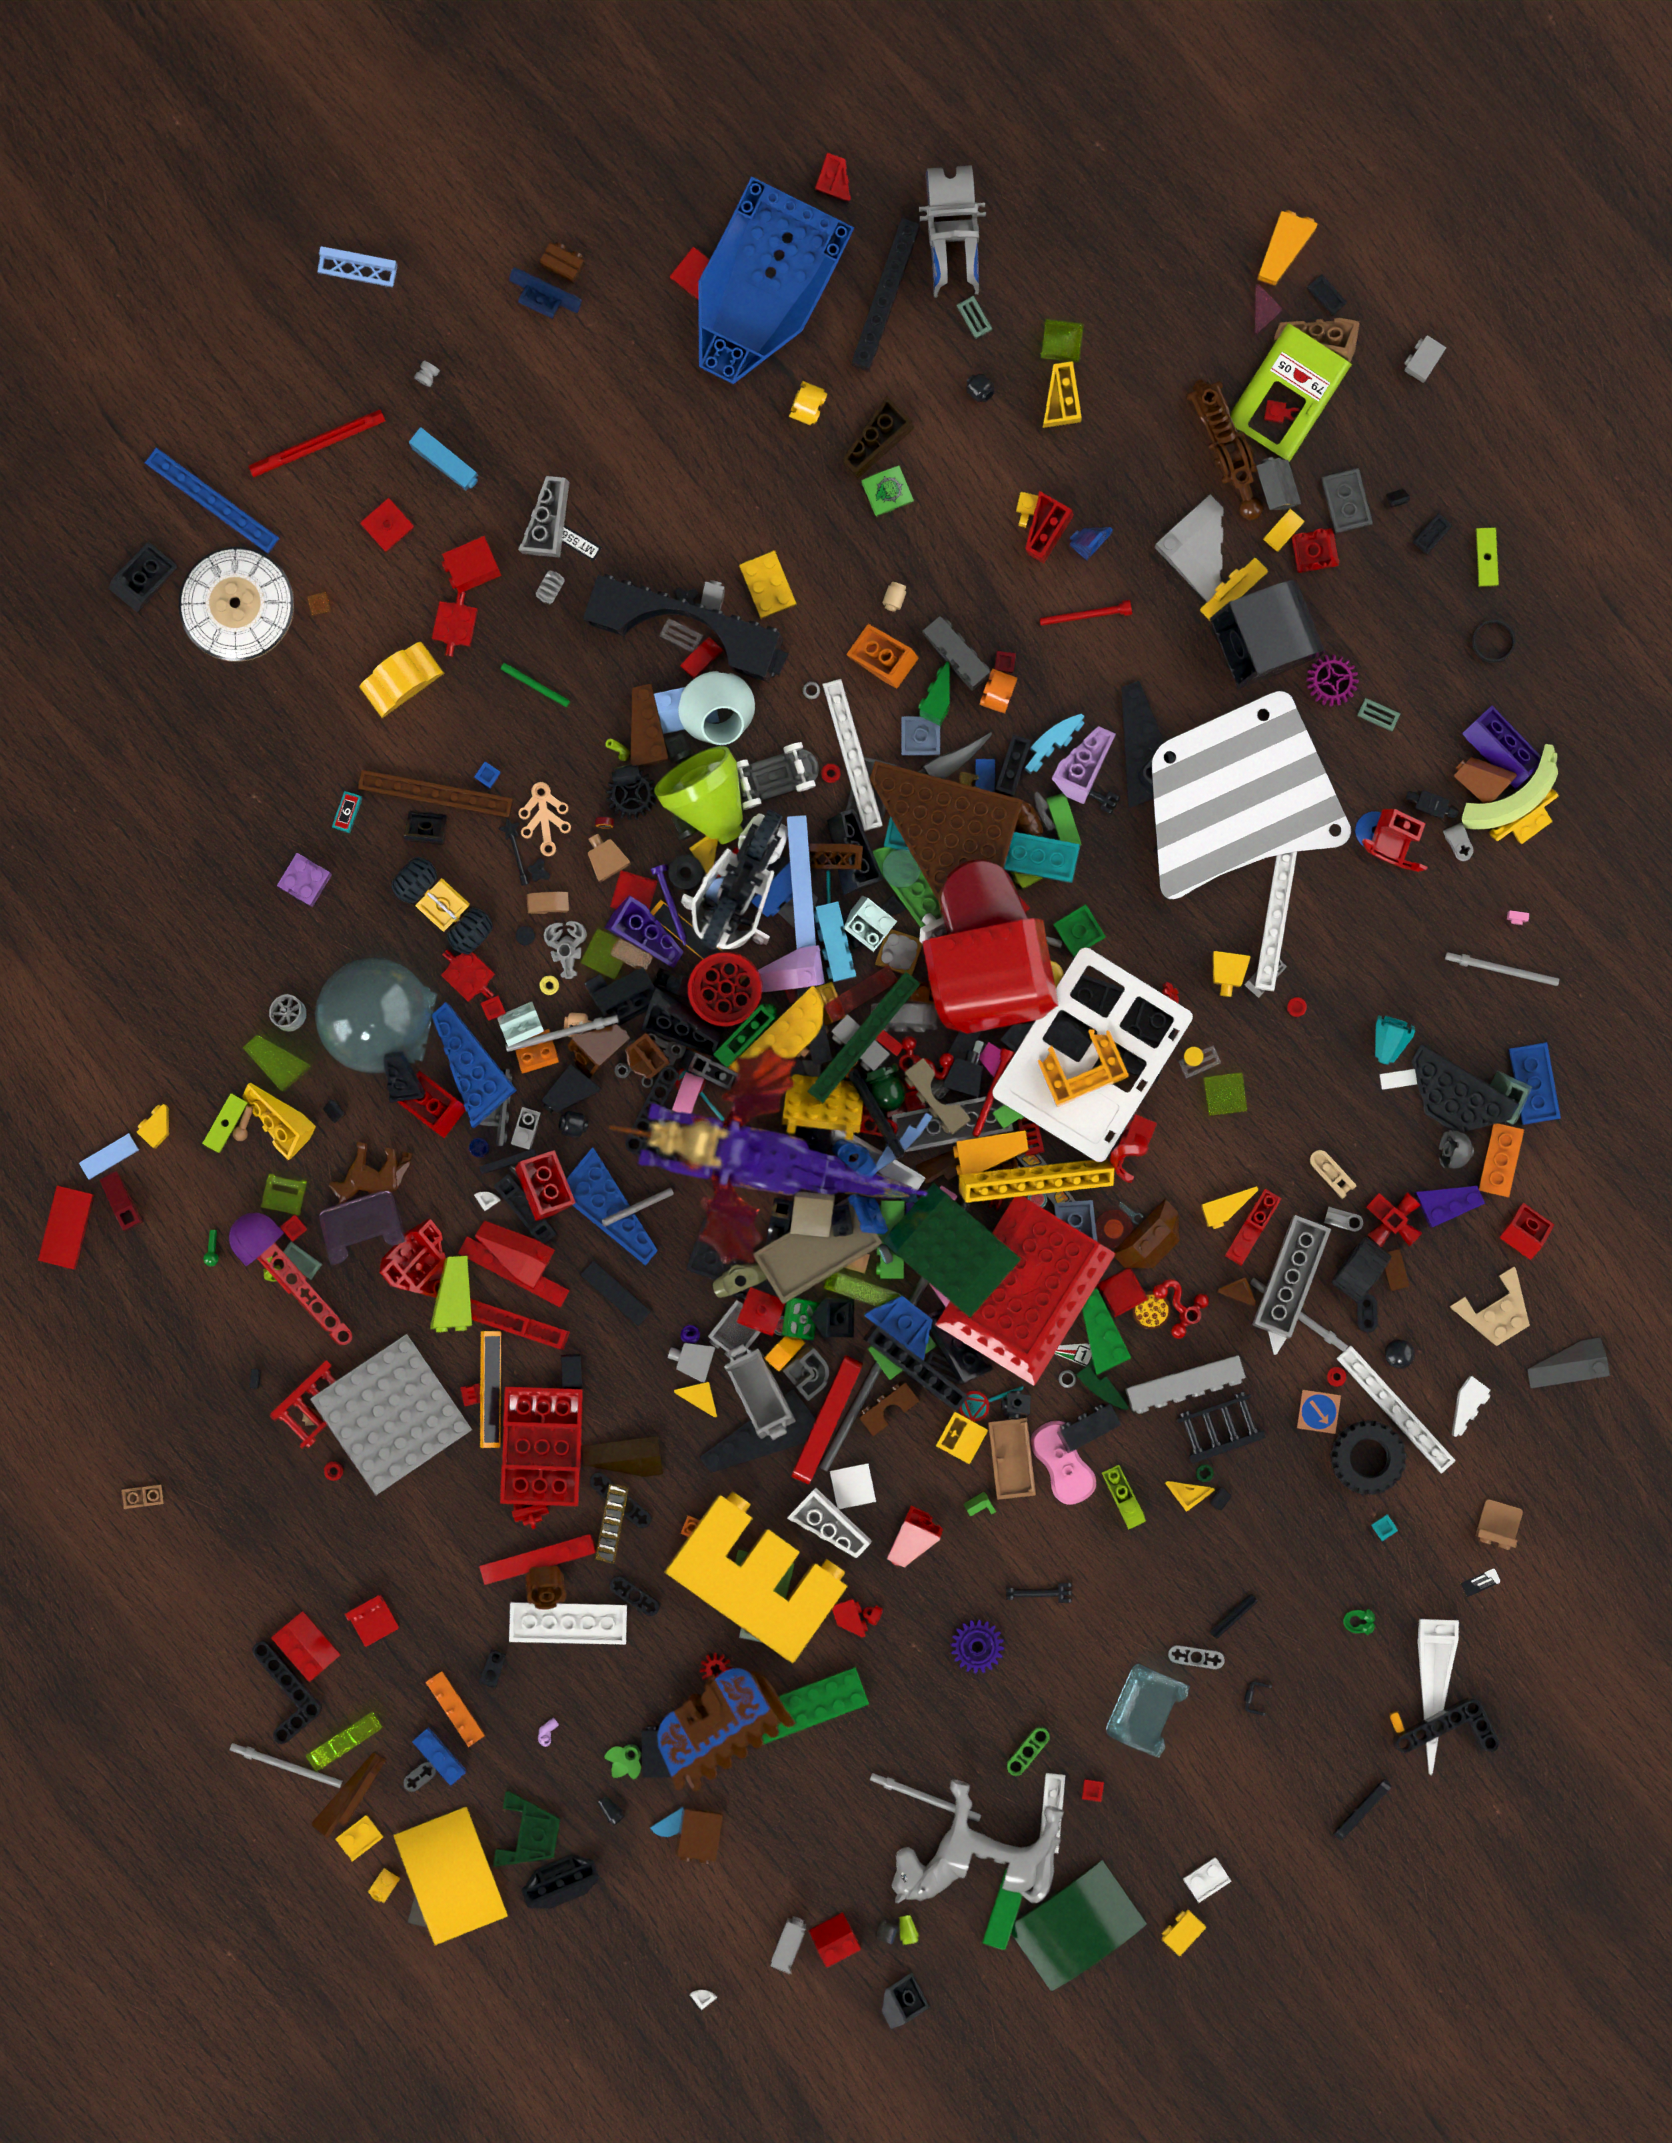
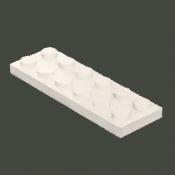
M510 1603L509 1642L626 1644L627 1605L557 1603V1607L553 1609L541 1610L535 1608V1605L532 1603L531 1605L529 1603Z

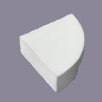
M479 1192L474 1195L484 1211L501 1201L498 1196L490 1192Z
M703 1989L690 1993V1996L701 2010L717 1998L714 1993Z

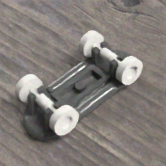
M798 742L784 747L785 753L752 764H749L748 760L737 762L743 810L761 805L763 800L793 790L802 792L815 787L814 781L819 773L816 757L811 752L803 750L802 742Z

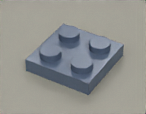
M901 717L902 756H940V726L923 717Z

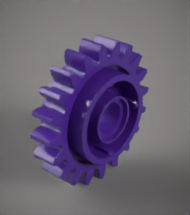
M978 1619L977 1625H974V1622L970 1620L969 1627L963 1623L964 1630L956 1629L959 1636H952L957 1640V1642L951 1643V1646L956 1647L951 1653L958 1654L954 1661H962L960 1668L967 1665V1672L973 1667L975 1674L978 1668H981V1671L985 1673L986 1666L992 1670V1662L998 1665V1661L995 1658L1003 1657L998 1653L999 1650H1004V1647L999 1646V1643H1002L1004 1640L997 1639L1001 1634L1000 1631L994 1633L995 1626L993 1625L988 1628V1621L982 1626L980 1619ZM975 1641H980L983 1644V1648L979 1652H975L972 1649V1644Z

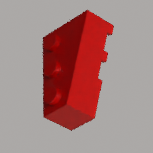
M1041 491L1038 494V501L1025 550L1028 555L1044 564L1074 514L1072 509Z

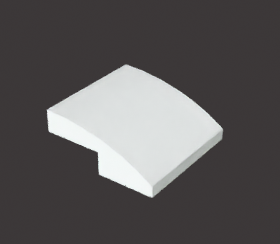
M868 1463L830 1471L838 1509L876 1502Z

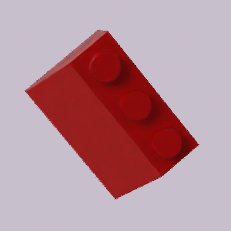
M555 1150L520 1161L515 1167L536 1221L553 1216L576 1203Z
M303 1611L271 1638L309 1682L341 1655Z

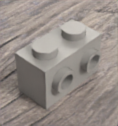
M1428 335L1424 340L1420 338L1415 346L1417 352L1414 356L1410 354L1404 363L1407 365L1404 371L1423 383L1446 349L1445 346Z

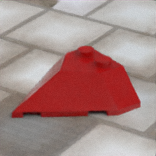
M427 1219L407 1231L382 1258L379 1272L392 1287L437 1298L445 1262V1252H442V1233L431 1219Z

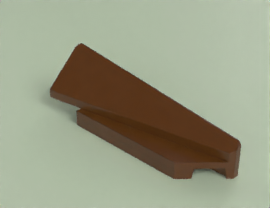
M951 1150L917 1164L916 1169L920 1175L925 1177L924 1182L926 1185L942 1175L948 1181L957 1175L956 1166L960 1165L959 1157L955 1158L954 1150Z
M372 1753L315 1818L312 1826L326 1838L330 1837L338 1822L345 1826L386 1760L376 1753Z

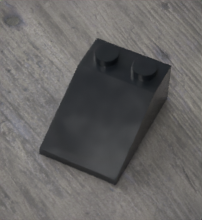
M147 542L112 578L108 589L138 613L178 566L151 543Z

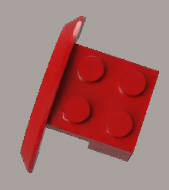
M1383 809L1372 841L1369 839L1362 840L1367 852L1383 861L1407 870L1419 872L1428 868L1422 864L1404 860L1410 842L1420 841L1426 823L1396 809Z
M1136 1114L1132 1121L1129 1120L1122 1133L1118 1147L1112 1151L1110 1157L1114 1171L1127 1183H1132L1134 1176L1122 1168L1125 1156L1145 1155L1157 1124Z

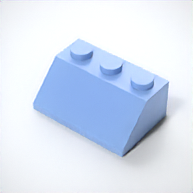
M685 687L654 694L663 734L685 729L678 713L681 694ZM717 709L708 714L705 718L706 722L711 724L719 722Z

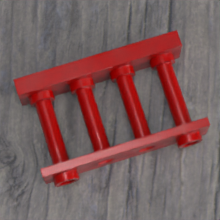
M327 1360L270 1414L274 1421L278 1419L283 1420L303 1440L300 1444L301 1449L305 1446L307 1448L311 1447L316 1442L315 1437L327 1426L326 1422H323L302 1401V1396L306 1392L311 1393L313 1396L320 1393L315 1384L320 1378L322 1380L325 1379L330 1385L337 1381L329 1371L332 1365ZM292 1405L294 1407L297 1406L317 1426V1429L311 1435H308L290 1417L287 1410Z

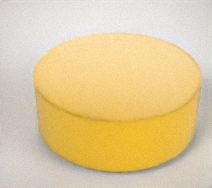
M1190 1047L1184 1053V1061L1189 1066H1198L1203 1061V1052L1197 1047Z

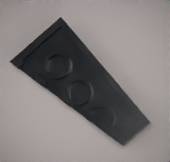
M943 1309L928 1314L933 1319L930 1330L960 1385L994 1370L990 1364L987 1365L979 1351L976 1352L966 1343L936 1326L937 1321L944 1312Z

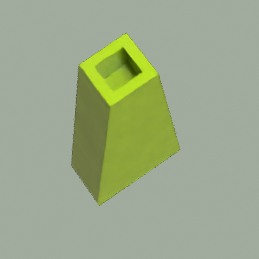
M467 1256L447 1257L443 1266L430 1327L431 1329H436V1332H448V1328H455V1331H466L467 1327L472 1326Z

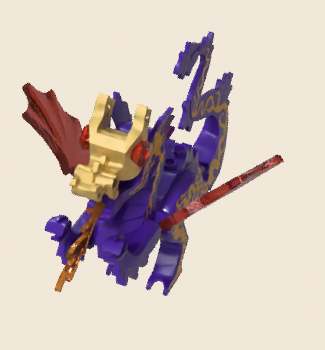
M771 1045L767 1046L756 1056L735 1058L738 1066L736 1082L732 1089L723 1094L724 1101H733V1107L723 1123L719 1119L686 1112H670L661 1106L651 1104L649 1119H664L692 1126L682 1129L678 1128L679 1124L667 1122L666 1126L651 1124L653 1128L652 1133L612 1125L609 1128L611 1130L651 1137L647 1144L662 1147L661 1152L673 1154V1151H677L686 1159L684 1163L663 1159L649 1151L641 1150L640 1165H657L684 1175L703 1179L711 1178L714 1198L710 1200L703 1197L700 1201L706 1210L707 1221L706 1227L698 1236V1239L713 1246L720 1254L724 1263H728L732 1259H743L752 1264L755 1260L753 1247L762 1240L754 1225L755 1217L759 1211L741 1200L733 1186L788 1196L795 1195L801 1189L827 1195H834L840 1192L848 1195L859 1194V1196L870 1198H908L911 1194L927 1195L925 1191L912 1189L907 1184L879 1173H875L871 1178L862 1176L835 1156L809 1150L808 1144L803 1139L744 1127L743 1125L756 1115L779 1112L780 1097L785 1091L794 1086V1081L789 1073L796 1064L795 1057H782L775 1053Z

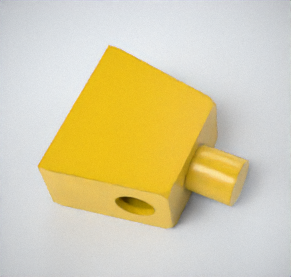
M1218 951L1213 952V983L1221 985L1220 996L1231 997L1233 986L1241 987L1250 956Z

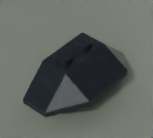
M569 1855L536 1869L521 1891L527 1908L551 1909L587 1894L600 1876L594 1860Z

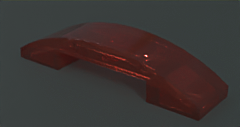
M889 965L824 1005V1008L832 1021L835 1022L897 983L898 979Z

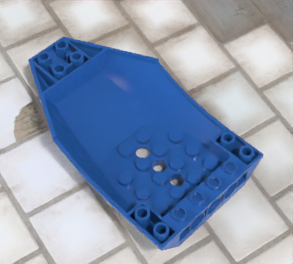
M751 176L718 246L698 280L699 367L734 384L802 332L849 241L854 227ZM787 232L793 235V240L789 244L784 243L782 239L783 235ZM777 250H782L785 254L784 259L781 261H777L774 258V253ZM768 267L775 268L776 276L774 278H768L765 275Z

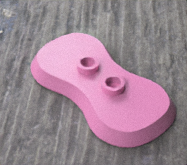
M1050 1421L1041 1425L1033 1432L1030 1438L1031 1449L1049 1471L1054 1496L1064 1504H1076L1087 1499L1095 1491L1096 1477L1091 1468L1081 1460L1077 1450L1067 1453L1057 1434L1061 1430L1060 1426L1065 1423L1062 1421Z

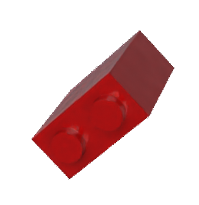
M485 536L442 554L445 561L441 563L445 572H450L452 576L448 578L453 589L457 588L459 594L501 576Z

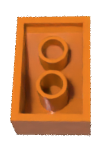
M870 624L865 627L846 654L849 658L896 689L919 659L912 648Z

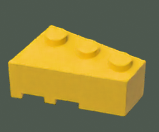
M1073 361L1053 365L1043 428L1081 422L1082 417Z

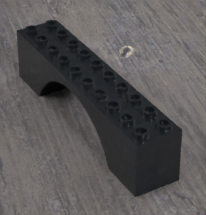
M608 574L597 576L583 617L588 625L621 636H625L636 625L653 617L681 615L693 618L711 628L722 640L727 652L729 666L733 672L768 683L784 640L778 629L767 626L766 629L761 627L760 623L749 620V623H747L741 617L733 614L728 617L723 614V611L718 609L710 611L705 609L706 606L694 603V605L687 603V600L676 597L675 600L670 598L669 594L658 591V594H656L646 586L640 585L638 588L633 586V583L630 581L622 580L619 582L615 580V577Z

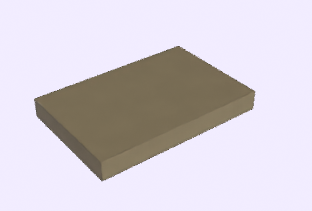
M796 1192L790 1234L829 1237L834 1195Z

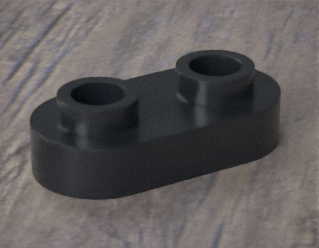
M1365 1294L1357 1302L1358 1327L1366 1333L1374 1331L1378 1325L1377 1301L1371 1294ZM1364 1300H1368L1370 1302V1305L1368 1307L1363 1306ZM1366 1319H1369L1371 1322L1368 1327L1364 1325Z

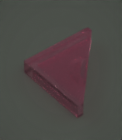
M1259 284L1256 285L1255 301L1256 335L1283 310Z

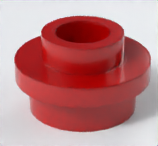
M835 764L825 765L821 771L823 780L828 783L836 782L840 778L839 767ZM829 770L834 771L835 774L833 777H829L827 775V772Z
M1331 1368L1327 1373V1380L1332 1386H1341L1346 1381V1373L1342 1368ZM1335 1373L1340 1374V1379L1338 1381L1334 1380L1333 1378Z
M329 1462L324 1468V1475L331 1481L338 1480L343 1475V1467L339 1462ZM332 1467H335L337 1469V1473L335 1475L331 1474L330 1472Z

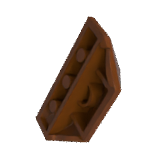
M1164 1199L1116 1248L1114 1258L1124 1268H1154L1180 1241L1178 1211Z

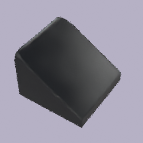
M1404 489L1386 495L1390 508L1408 503L1410 500V496Z
M331 1099L323 1108L333 1123L338 1122L345 1116L344 1111L335 1100Z
M1219 1488L1209 1502L1221 1511L1230 1500L1231 1494L1223 1488Z

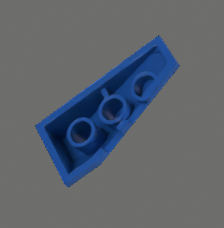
M1111 527L1083 528L1080 532L1077 530L1070 537L1072 540L1070 546L1087 561L1113 533V529Z

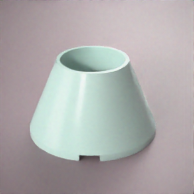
M713 671L696 677L685 687L681 694L678 713L683 727L691 736L703 742L726 745L739 738L751 723L755 711V700L750 687L743 679L732 673L727 674ZM729 708L734 710L733 715L723 723L711 724L705 721L708 714L716 709Z

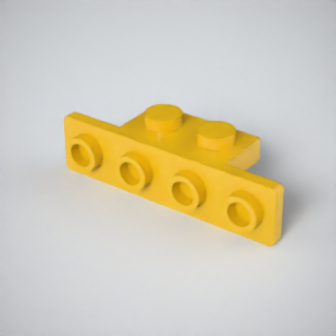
M1254 558L1240 571L1238 569L1234 570L1228 576L1230 580L1226 584L1222 582L1215 588L1216 593L1214 597L1200 611L1210 621L1209 618L1228 602L1241 598L1268 570L1257 558Z
M1551 788L1546 797L1532 811L1511 823L1495 827L1488 833L1496 841H1499L1512 831L1518 842L1523 844L1552 822L1544 807L1559 796L1558 793Z

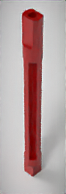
M381 409L248 465L254 478L385 422V418Z

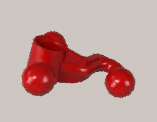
M912 1036L903 1038L901 1044L903 1049L906 1050V1055H903L899 1060V1066L903 1071L910 1069L907 1063L909 1058L913 1060V1065L924 1059L934 1071V1078L936 1080L946 1079L954 1063V1057L950 1053H943L940 1056L939 1062L943 1067V1071L938 1072L931 1060L920 1058L913 1053L917 1043ZM904 1080V1084L908 1089H915L914 1086L911 1088Z
M1168 1279L1154 1287L1153 1295L1157 1299H1164L1168 1294V1288H1174L1173 1305L1180 1312L1179 1319L1181 1322L1172 1327L1171 1333L1175 1338L1181 1339L1186 1334L1187 1326L1200 1321V1309L1208 1306L1209 1298L1205 1294H1197L1194 1298L1193 1307L1186 1308L1180 1302L1182 1295L1181 1285L1174 1279ZM1188 1311L1193 1313L1194 1318L1192 1321L1187 1318Z

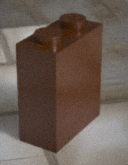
M683 1808L675 1853L680 1857V1860L691 1861L694 1858L699 1859V1862L704 1864H710L711 1861L716 1862L723 1818L721 1813Z

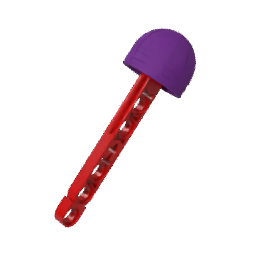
M248 1213L239 1217L232 1225L229 1233V1243L235 1255L245 1266L257 1258L288 1294L292 1293L325 1331L330 1332L329 1336L338 1345L350 1343L352 1333L344 1323H340L339 1317L305 1281L306 1277L276 1245L275 1241L284 1232L272 1219L264 1214ZM274 1253L277 1255L273 1257L270 1261L267 1260L268 1258L272 1257ZM276 1259H280L283 1262L281 1270H276L273 1266V1262ZM290 1273L296 1276V1282L292 1285L286 1281V1276ZM301 1289L308 1290L307 1296L310 1299L313 1296L315 1297V1299L312 1300L308 1305L306 1304V1302L309 1301L307 1297L300 1296L302 1293L300 1291ZM315 1302L322 1305L320 1313H315L312 1310V1305ZM327 1317H332L335 1320V1325L332 1328L325 1325ZM340 1331H345L348 1334V1339L345 1342H341L338 1339Z

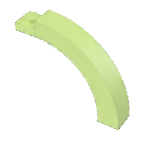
M1545 744L1541 761L1535 774L1518 792L1492 803H1466L1461 819L1464 828L1488 829L1502 826L1523 817L1539 805L1551 790L1558 775L1556 766L1557 753H1555L1553 745Z

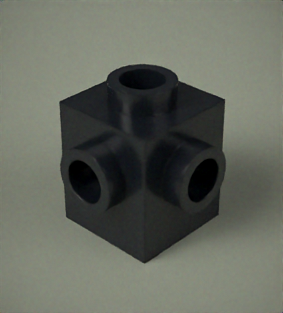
M1010 1391V1393H1007L1005 1398L1001 1400V1410H1004L1003 1416H1009V1419L1019 1420L1020 1417L1027 1418L1030 1414L1031 1395L1022 1394L1021 1391Z

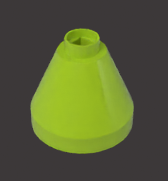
M717 746L689 757L671 769L656 785L654 792L664 808L709 838H717L720 844L733 841L743 832V828L740 825L743 821L737 762L729 748Z

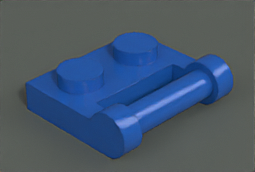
M853 1194L848 1197L849 1203L853 1205L861 1223L860 1228L862 1232L885 1234L888 1231L885 1219L875 1198L861 1197L859 1194Z

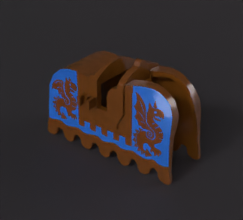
M730 1669L720 1674L717 1678L712 1674L705 1683L706 1691L702 1696L696 1693L690 1695L687 1701L683 1703V1707L673 1711L663 1720L658 1732V1746L676 1790H681L685 1787L684 1777H686L692 1791H698L702 1787V1776H706L710 1780L717 1777L716 1767L718 1765L723 1769H730L733 1765L732 1756L734 1754L740 1759L746 1758L748 1756V1744H751L754 1748H761L764 1743L763 1734L766 1733L771 1738L778 1736L779 1723H782L785 1727L795 1725V1720L786 1710L765 1676L757 1671Z

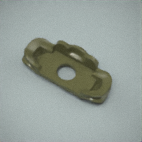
M757 1262L753 1264H735L722 1273L723 1276L714 1281L713 1288L717 1297L721 1298L757 1285L766 1280L767 1277ZM739 1275L746 1278V1283L743 1286H738L735 1283V1278Z

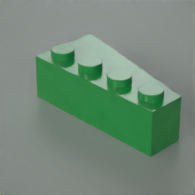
M1094 1289L1081 1311L1095 1375H1098L1130 1359L1131 1356L1098 1289Z

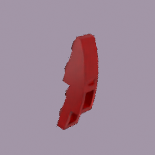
M1264 1189L1225 1254L1227 1258L1242 1266L1282 1198Z

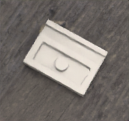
M1216 1857L1183 1878L1199 1903L1231 1882Z

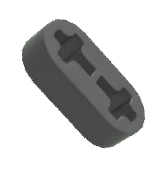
M429 1761L422 1763L404 1779L405 1789L410 1792L418 1790L436 1775L437 1770ZM424 1766H431L433 1768L431 1770L432 1775L426 1774L422 1777L420 1774L425 1770ZM418 1776L420 1779L415 1783L417 1787H409L408 1779L411 1778L413 1780Z

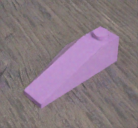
M1098 726L1077 748L1071 751V754L1059 763L1052 780L1066 797L1082 804L1085 803L1113 742L1115 733Z
M819 945L799 948L758 970L762 979L763 992L816 986L825 983Z

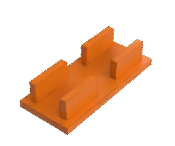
M1498 1123L1493 1124L1479 1191L1509 1197L1524 1129Z

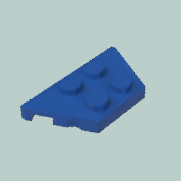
M901 1295L864 1314V1316L881 1327L920 1359H925V1350L933 1319Z

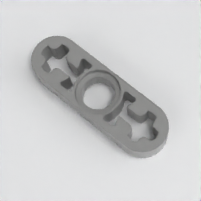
M1174 1645L1168 1651L1169 1659L1178 1664L1219 1669L1225 1661L1224 1656L1220 1652ZM1179 1649L1180 1653L1186 1654L1185 1650H1189L1187 1654L1188 1662H1185V1657L1181 1656L1178 1657V1660H1175L1172 1652ZM1196 1651L1202 1655V1659L1198 1663H1194L1191 1660V1654ZM1205 1653H1209L1207 1657L1214 1658L1215 1655H1218V1658L1221 1659V1662H1217L1216 1665H1213L1212 1661H1207V1665L1203 1664L1205 1661Z

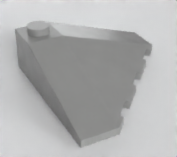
M1211 495L1203 500L1155 545L1157 551L1207 602L1214 597L1216 593L1215 588L1222 583L1220 581V570H1222L1221 543H1223V528H1221V516H1223V507Z

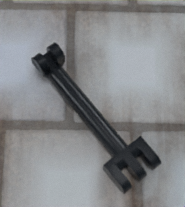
M1091 789L1088 795L1101 802L1100 809L1112 815L1113 811L1107 808V806L1110 805L1113 808L1117 806L1111 799L1120 800L1119 796L1110 791L1107 796H1104Z
M1058 1583V1589L1006 1588V1600H1014V1597H1058V1603H1072L1071 1598H1064V1595H1072V1591H1064V1587L1070 1588L1072 1583Z

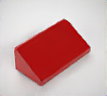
M884 1030L875 1039L895 1056H898L903 1048L901 1043Z

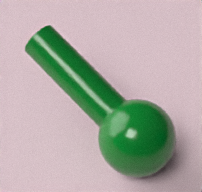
M209 1230L208 1252L203 1257L204 1263L210 1267L215 1266L219 1261V1256L216 1253L217 1230Z

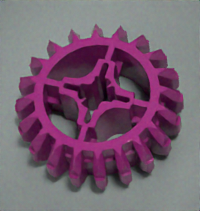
M1335 654L1332 655L1331 660H1329L1328 655H1325V662L1318 658L1317 663L1319 666L1313 663L1311 666L1314 670L1308 671V674L1313 677L1306 678V681L1312 682V684L1307 686V689L1314 688L1310 695L1313 696L1317 693L1318 696L1315 701L1318 702L1320 698H1323L1322 705H1325L1327 700H1329L1330 707L1333 706L1334 701H1336L1337 706H1340V699L1345 703L1348 702L1346 695L1352 698L1354 695L1351 691L1357 690V687L1352 684L1359 683V680L1353 679V677L1358 675V672L1351 673L1355 666L1351 665L1348 668L1347 665L1350 660L1347 659L1345 663H1342L1343 656H1340L1337 661ZM1332 666L1341 668L1346 674H1337ZM1326 667V678L1317 681L1318 672ZM1330 675L1338 679L1334 685L1326 682L1330 679ZM1348 679L1346 690L1339 694V683ZM1319 687H1328L1333 695L1324 693Z

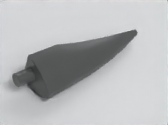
M990 732L962 748L932 759L922 765V769L918 772L946 779L972 758L992 733Z

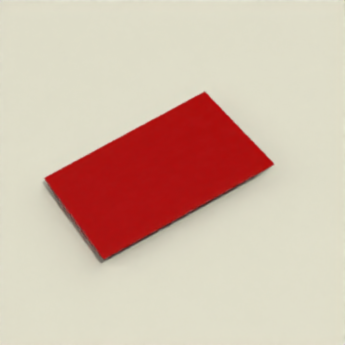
M1017 1196L1011 1201L992 1234L1021 1258L1020 1262L971 1318L950 1301L937 1321L936 1326L1035 1386L1116 1253L1024 1196Z

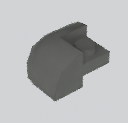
M812 1346L800 1350L795 1354L796 1357L781 1369L808 1401L825 1387L829 1377L827 1363Z

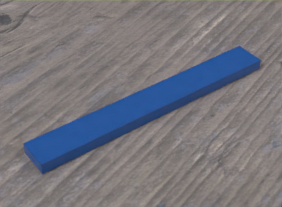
M155 448L146 460V465L267 554H269L280 539L158 448Z

